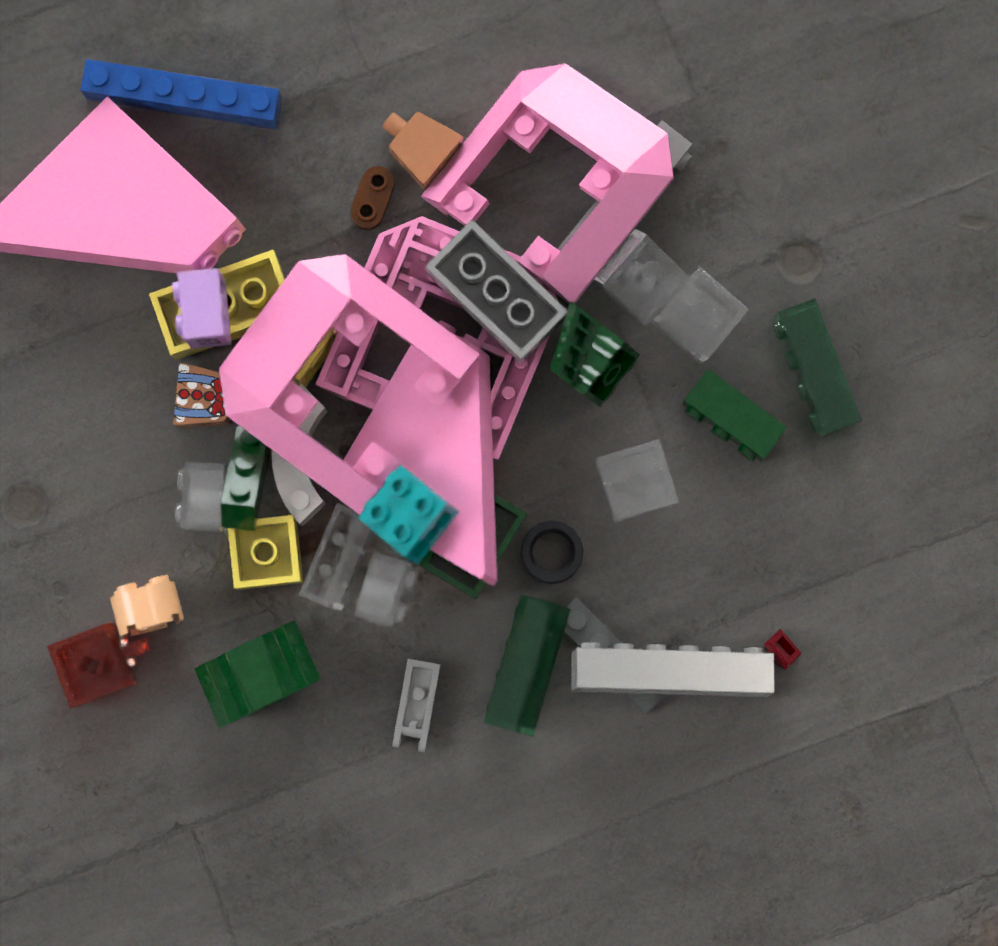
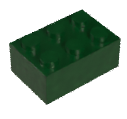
M494 494L497 567L527 517V513ZM431 550L427 552L419 563L421 568L477 600L487 583Z

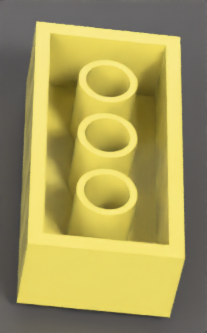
M274 250L219 268V271L226 280L231 341L243 337L285 280ZM173 285L149 293L169 353L175 360L212 348L192 349L185 340H182L181 335L178 336L176 315H181V308L179 303L174 300Z

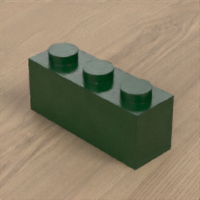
M709 369L705 371L682 403L687 407L684 412L699 423L702 420L706 421L713 427L711 432L724 442L730 439L740 446L737 451L752 462L755 459L761 462L787 429L784 424Z
M241 426L236 427L221 499L222 528L255 531L270 457V448Z

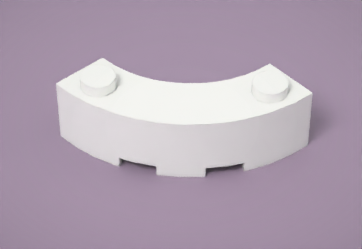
M303 385L300 386V388L313 396ZM318 402L299 428L312 437L317 425L327 414L325 407ZM272 450V468L278 492L291 515H294L296 521L301 526H304L326 503L319 496L310 477Z

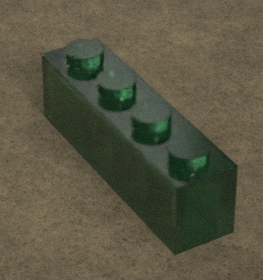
M815 298L778 311L775 315L776 321L772 322L777 339L779 341L784 340L788 352L784 353V357L790 371L795 370L799 382L796 383V388L802 402L806 400L808 402L811 413L807 415L812 430L814 432L819 431L820 436L824 437L860 423L862 418Z
M521 595L519 604L515 609L511 631L505 643L501 665L496 674L493 692L487 704L485 723L524 735L534 736L571 609Z

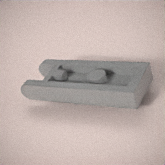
M413 659L407 660L392 747L399 748L401 735L420 738L418 752L425 753L441 664Z

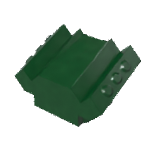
M570 301L550 370L601 407L612 395L621 379L632 369L640 354L578 305Z
M295 620L195 668L219 729L267 709L300 693L303 689L321 680Z

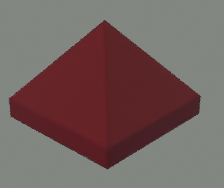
M781 629L764 643L766 653H774V664L783 669H787L801 655V652Z

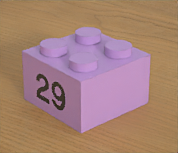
M219 269L177 272L178 282H173V295L175 302H178L181 308V315H176L178 336L181 335L182 340H185L192 349L232 345L226 280Z

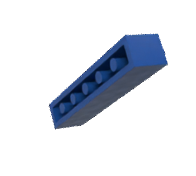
M86 59L80 90L85 98L91 101L102 102L108 97L117 105L276 130L282 104L280 90L276 88Z

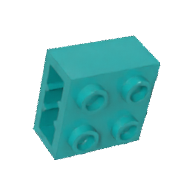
M399 465L395 471H392L386 477L384 486L376 496L367 501L363 512L358 518L403 557L418 565L459 511L415 474Z

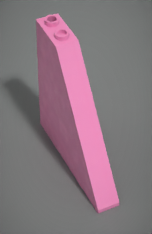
M108 97L0 203V252L170 273L212 269L218 262L219 256L228 247L236 245L241 239L242 233L246 230L235 215Z
M440 320L439 324L480 355L443 404L438 407L413 388V385L432 360L411 345L343 461L353 467L372 441L399 460L393 471L399 465L403 466L459 511L430 550L494 586L497 581L490 356L480 348L483 344L482 342L468 334H465L463 338L455 334L457 330L454 327Z

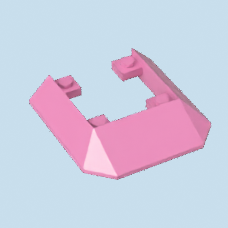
M567 64L521 71L421 197L445 215L449 214L464 226L471 219L476 222L488 207L489 202L470 186L508 139L528 153H531L549 129H552L597 161L596 164L579 184L581 190L599 201L595 209L561 251L540 236H537L518 260L521 267L544 282L548 289L570 304V301L573 303L577 302L672 182L674 176L668 133Z
M421 216L379 233L365 266L367 271L420 310L427 295L462 308L426 274L425 266L460 231ZM506 251L518 263L521 256ZM524 269L551 296H553L558 301L556 294L550 289H548L544 282H542L540 279H538L533 274ZM378 321L360 347L337 332L315 385L346 401H351L373 410L387 387L389 380L362 370L381 322ZM482 328L478 338L483 343L480 348L504 359L491 390L493 459L499 460L550 335L520 364Z
M344 254L298 261L220 366L219 372L226 416L361 515L367 501L375 496L385 482L386 477L397 466L399 460L372 441L355 465L351 467L299 428L319 402L292 382L331 328L360 347L378 321H380L432 360L413 385V388L440 407L480 354Z

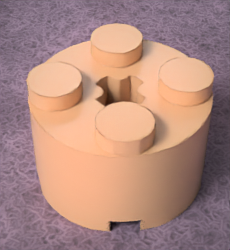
M168 575L149 579V583L143 587L137 588L136 583L117 587V591L113 592L114 596L110 598L119 636L125 637L128 634V630H130L131 636L166 628L168 627L167 622L174 621L173 618L176 624L183 622L185 619L175 581H170Z

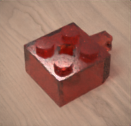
M113 622L97 626L47 646L70 709L82 707L138 685L132 668L138 665L135 657L151 651L147 638L130 643L128 637L121 638L119 636L117 625ZM90 658L99 660L100 665L96 667V673L87 670V665L91 664Z

